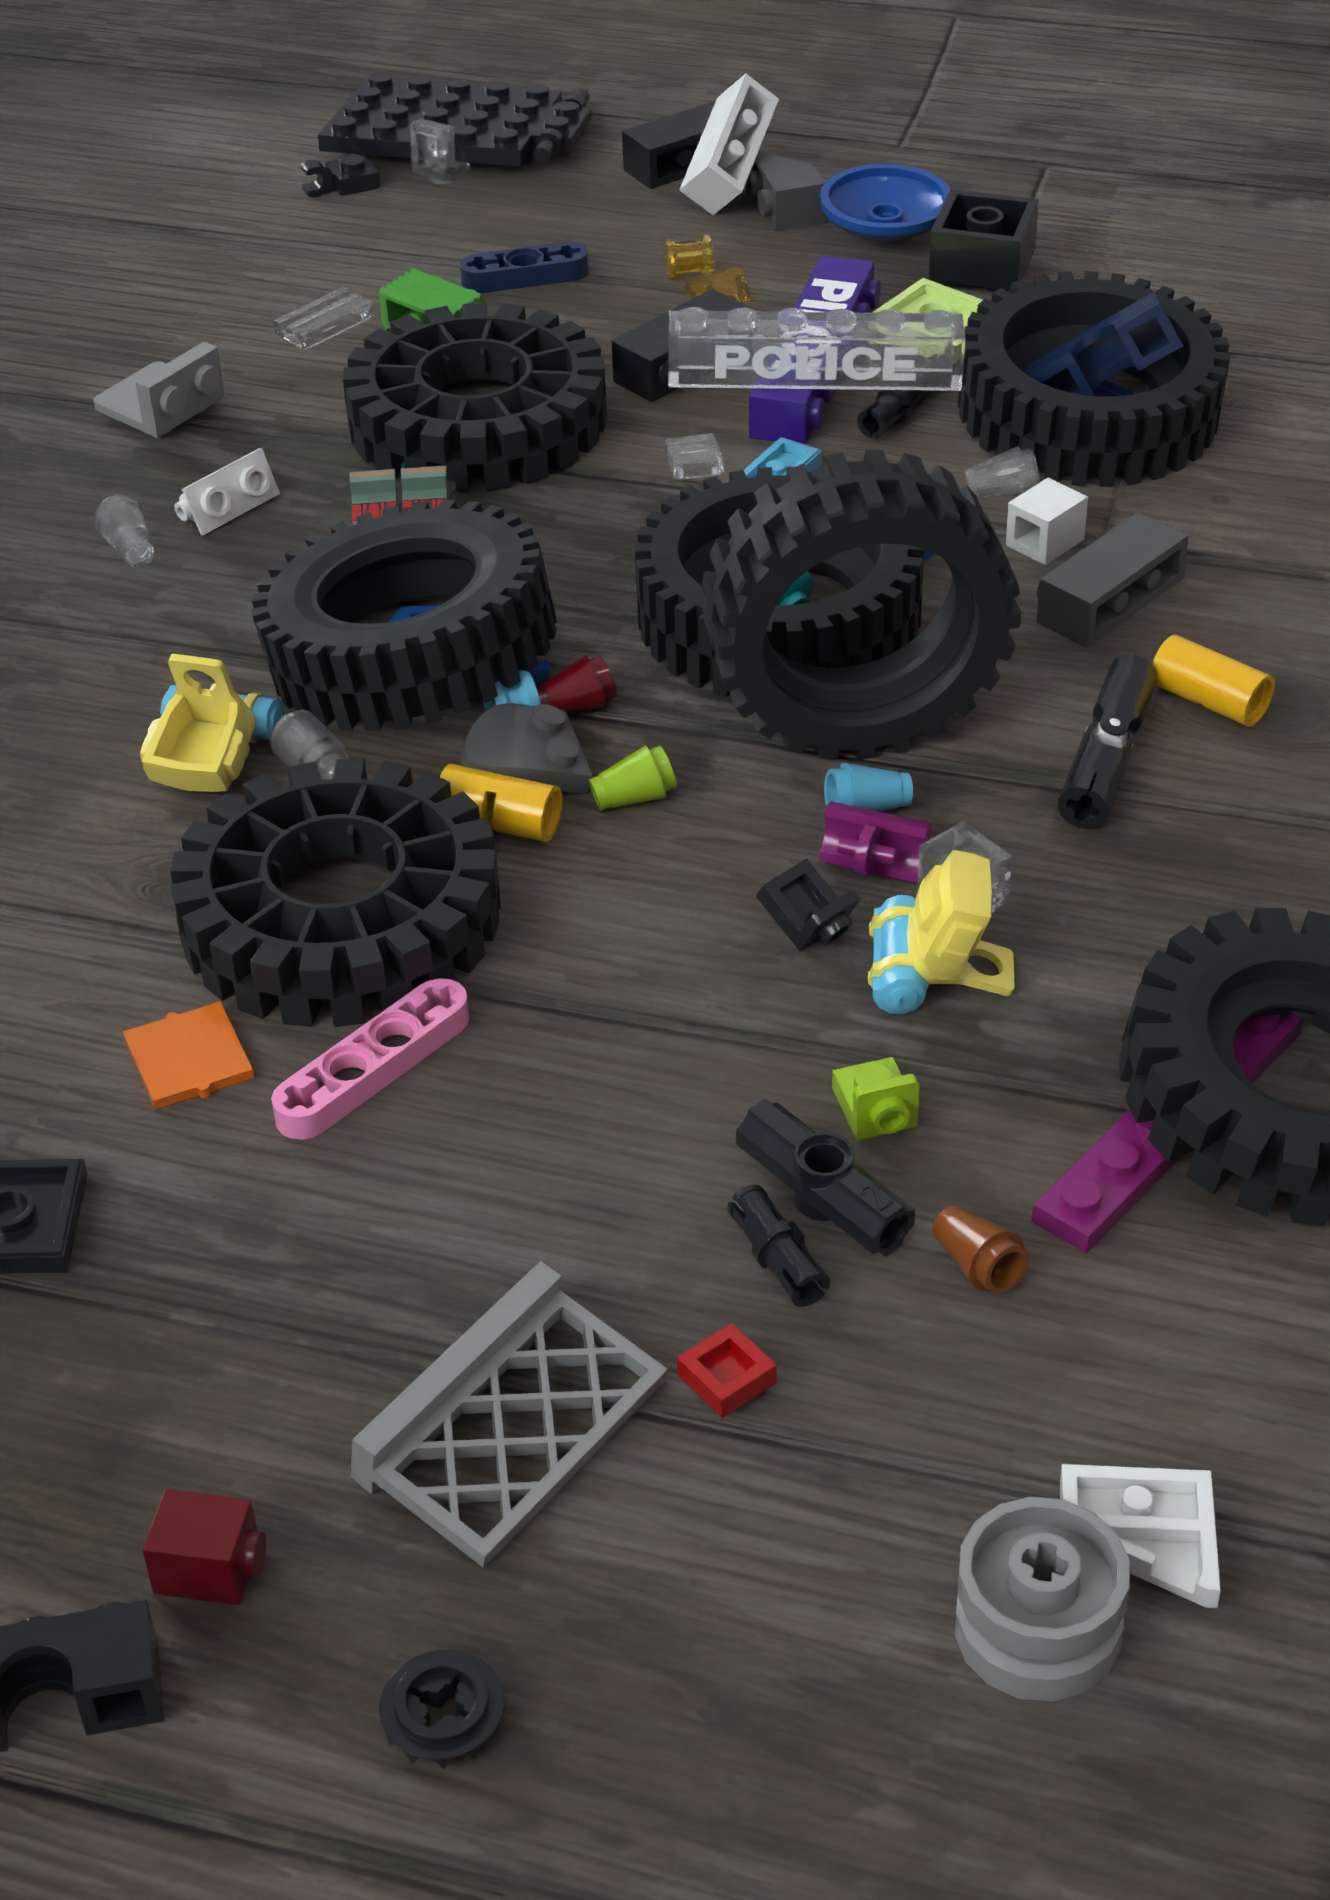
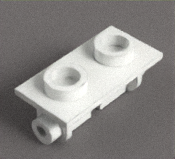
M258 448L183 488V494L180 495L179 502L175 503L174 508L177 516L182 521L191 520L195 522L200 535H205L279 495L280 492L263 449Z

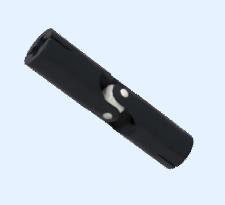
M1132 654L1122 655L1116 658L1110 665L1093 708V722L1083 734L1058 799L1060 815L1073 826L1077 823L1081 809L1084 810L1078 828H1096L1104 824L1109 816L1132 752L1133 736L1137 733L1143 722L1157 682L1155 667L1141 656Z

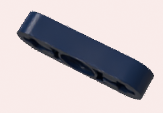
M561 242L468 255L460 261L462 287L475 290L477 293L571 282L584 278L589 272L588 250L584 245L576 242Z

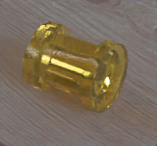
M709 234L702 235L700 240L674 242L672 238L664 239V263L668 279H675L677 274L703 272L706 276L713 275L714 259Z

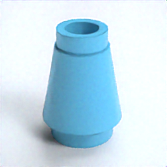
M844 762L839 768H830L826 773L824 783L825 804L827 806L832 801L878 812L899 807H909L913 798L912 779L909 773H898L897 771Z

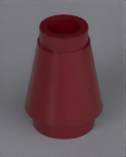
M585 655L536 687L540 704H547L560 710H565L567 714L605 707L606 700L617 696L613 678L602 656L589 659Z

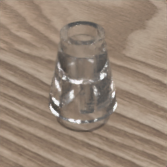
M1019 446L977 463L973 467L963 469L965 485L977 497L1019 496L1040 483L1037 463L1032 448L1020 451Z
M113 495L103 500L96 510L95 527L98 533L130 566L139 567L150 562L155 554V550L141 505L125 495Z

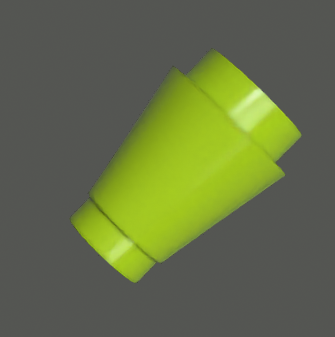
M644 745L599 773L598 776L588 779L592 795L600 811L610 807L616 808L666 798L667 791L677 788L672 766L661 745L652 749H648Z

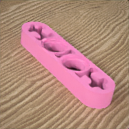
M442 978L429 980L419 985L283 1081L274 1090L271 1097L276 1128L279 1132L288 1138L299 1140L314 1138L322 1134L460 1034L467 1027L470 1019L465 988L456 981ZM394 1035H405L411 1038L408 1043L397 1047H386L380 1044L383 1039ZM346 1068H359L365 1071L357 1079L348 1081L333 1077L338 1071Z

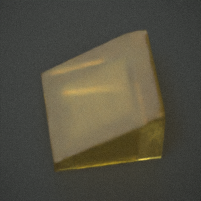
M739 267L710 274L687 282V285L684 286L685 292L692 298L713 288L741 303L748 302L751 299L743 268L739 269Z

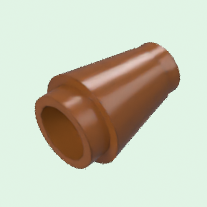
M958 1205L945 1208L935 1219L932 1228L933 1236L941 1243L974 1288L980 1291L1002 1294L1013 1289L1022 1280L1029 1265V1255L1018 1234L966 1211Z

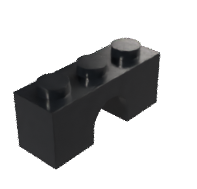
M147 1600L130 1603L112 1602L92 1610L53 1617L34 1616L26 1618L19 1623L0 1626V1752L8 1751L7 1728L14 1709L30 1695L44 1690H62L75 1696L86 1736L164 1722L159 1645Z

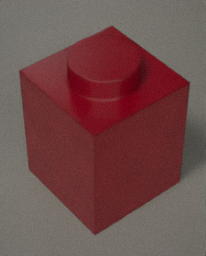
M165 1488L142 1548L153 1594L240 1606L249 1576H259L266 1555V1535L264 1532L257 1531L251 1500Z

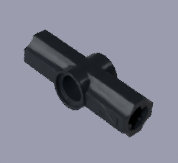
M766 1099L750 1108L746 1118L736 1129V1145L794 1191L795 1205L803 1215L813 1220H831L872 1254L881 1253L886 1257L902 1245L908 1231L914 1226L915 1209L855 1163L853 1146L844 1137L829 1132L816 1133L778 1102L771 1104Z

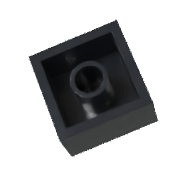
M950 189L931 229L929 280L943 282L950 287L969 285L986 287L993 292L1000 288L1010 291L1011 283L1023 280L1036 248L1039 199Z

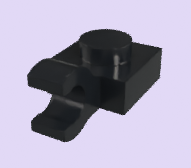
M346 154L341 156L339 160L325 162V167L317 160H307L301 163V169L307 176L318 174L314 182L302 184V189L309 197H319L326 192L335 190L341 196L380 188V173L365 155Z

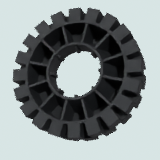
M487 303L463 304V317H454L449 308L443 306L425 310L426 324H423L411 315H407L390 322L391 333L377 329L364 338V348L355 347L347 358L348 367H344L343 386L348 430L351 443H355L356 452L365 462L375 460L376 470L395 469V476L401 474L402 463H404L405 468L446 466L449 491H469L472 478L482 476L487 491L510 488L509 472H515L528 484L548 477V464L563 471L579 461V451L589 453L599 442V432H604L607 422L604 356L601 357V347L594 337L585 338V329L572 321L559 325V315L541 309L526 319L525 306L503 303L495 316H487ZM476 382L512 385L499 392L477 396L453 395L439 391L454 385Z
M336 759L333 779L322 780L316 761L287 767L290 787L285 789L269 773L243 783L246 803L226 793L208 806L206 811L209 823L194 820L181 837L183 851H174L170 868L172 879L170 887L184 956L193 974L202 973L204 987L221 1001L235 994L238 1010L264 1019L279 1003L283 1024L313 1027L321 1004H331L334 1027L365 1024L364 1000L374 998L382 1012L411 992V985L416 988L429 980L439 978L455 981L454 968L470 974L485 956L484 941L493 942L500 923L498 909L501 908L497 856L494 835L487 818L480 819L479 806L464 791L451 796L450 782L427 772L413 783L411 766L383 761L370 780L367 779L365 759ZM352 858L371 861L392 872L389 880L374 892L342 903L315 904L294 899L286 895L284 891L279 890V888L283 887L284 882L299 870L331 859Z

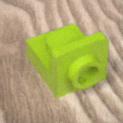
M893 1057L832 1070V1089L856 1141L918 1127L920 1085L914 1074H901Z

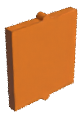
M221 1001L180 1014L170 1012L164 1019L123 1031L125 1043L155 1110L198 1096L206 1099L211 1096L213 1091L254 1079L253 1068Z

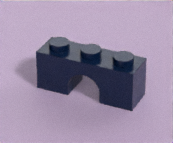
M1154 291L1025 365L1028 376L1047 386L1079 395L1095 396L1094 390L1110 376L1130 367H1137L1138 371L1181 348L1183 345Z

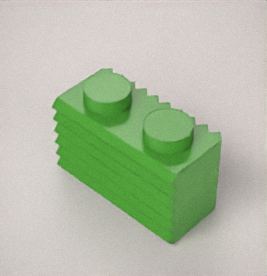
M411 268L410 273L405 272L404 276L399 275L398 280L393 279L391 284L387 283L385 288L381 286L379 291L382 325L385 330L389 328L391 330L390 322L407 315H411L423 324H426L425 310L447 306L454 317H463V304L485 303L484 296L475 290L464 288Z

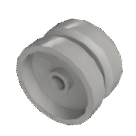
M1030 1496L999 1504L977 1519L962 1542L960 1550L955 1638L966 1664L989 1686L1017 1699L1055 1702L1082 1695L1106 1678L1121 1652L1124 1614L1127 1610L1130 1588V1559L1118 1534L1094 1512L1064 1499Z

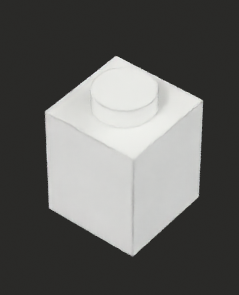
M1050 478L1041 481L1008 502L1006 546L1043 565H1047L1085 539L1088 496Z

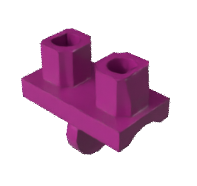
M831 801L825 810V833L819 861L853 868L856 875L869 877L871 873L920 884L925 876L932 823Z

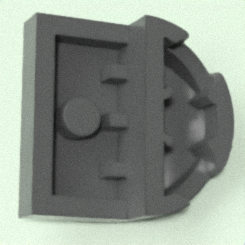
M506 703L488 709L471 727L460 756L462 766L559 786L561 791L586 794L589 788L588 779L593 778L566 711L547 704L530 706Z

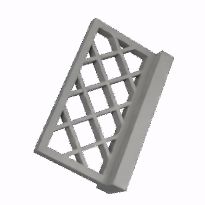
M542 1261L536 1264L352 1439L351 1479L371 1494L379 1487L483 1568L666 1381L668 1369L563 1293L560 1290L562 1276ZM561 1318L583 1335L584 1348L546 1350L544 1333ZM535 1343V1350H528ZM625 1365L641 1378L630 1389L600 1390L597 1366ZM587 1366L589 1391L550 1392L548 1368ZM537 1368L540 1393L500 1394L498 1378L507 1369ZM489 1388L490 1395H482ZM602 1408H611V1409L603 1416V1410H602ZM592 1409L593 1427L586 1434L555 1436L552 1410ZM542 1411L544 1436L504 1438L502 1412ZM492 1413L494 1439L453 1440L452 1423L461 1414ZM443 1433V1441H434ZM567 1453V1454L558 1462V1460H557V1454ZM546 1454L548 1473L540 1481L508 1483L506 1456ZM496 1457L498 1483L456 1484V1458ZM445 1459L447 1486L417 1487L401 1475V1473L414 1460ZM520 1500L511 1510L510 1501ZM500 1501L501 1521L484 1538L459 1520L458 1503ZM440 1504H448L449 1511Z

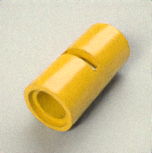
M1176 634L1171 635L1163 642L1152 663L1157 672L1155 686L1195 704H1201L1204 708L1247 727L1254 726L1263 717L1270 705L1275 689L1273 676Z
M448 764L443 769L440 778L450 782L451 796L464 791L479 806L480 819L487 818L492 831L546 843L554 836L562 812V791L559 786L455 764Z

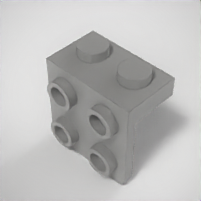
M204 341L167 364L164 362H153L95 396L93 399L95 410L155 438L168 434L175 427L196 414L204 412L206 408L225 397L218 347Z

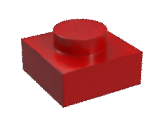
M730 1323L677 1357L678 1376L721 1418H724L777 1383V1365L733 1323Z

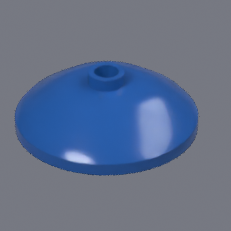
M899 164L863 165L844 170L828 179L821 188L820 206L826 217L844 231L873 241H900L926 233L932 229L951 188L937 175L916 167Z

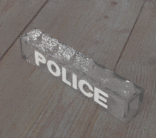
M699 307L670 310L669 387L961 391L966 340L963 314H952L945 310H933L928 313H902L893 309L882 310L878 313H854L847 309H834L830 312H804L796 308H787L780 312L754 311L750 308H736L731 311H706Z

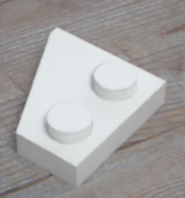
M1062 1464L1060 1499L1094 1512L1118 1534L1130 1559V1574L1205 1608L1218 1607L1220 1578L1211 1471Z

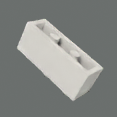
M746 73L723 92L715 102L679 190L712 215L742 193L779 98Z

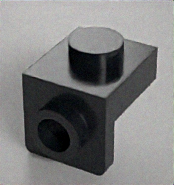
M807 858L764 884L756 895L757 899L799 952L819 939L824 945H828L844 934L853 924L849 915L861 900L854 889L838 898Z

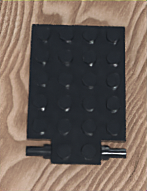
M376 73L364 80L318 134L319 151L521 167L530 153L534 151V160L539 164H545L558 153L568 154L589 123L592 114L591 108H587L586 105L589 101V93L585 89L579 88L562 102V91L549 90L548 86L542 84L515 88L510 87L506 82L500 81L490 82L486 85H473L466 79H452L445 83L431 82V78L426 76H414L403 80L392 79V75L387 73Z

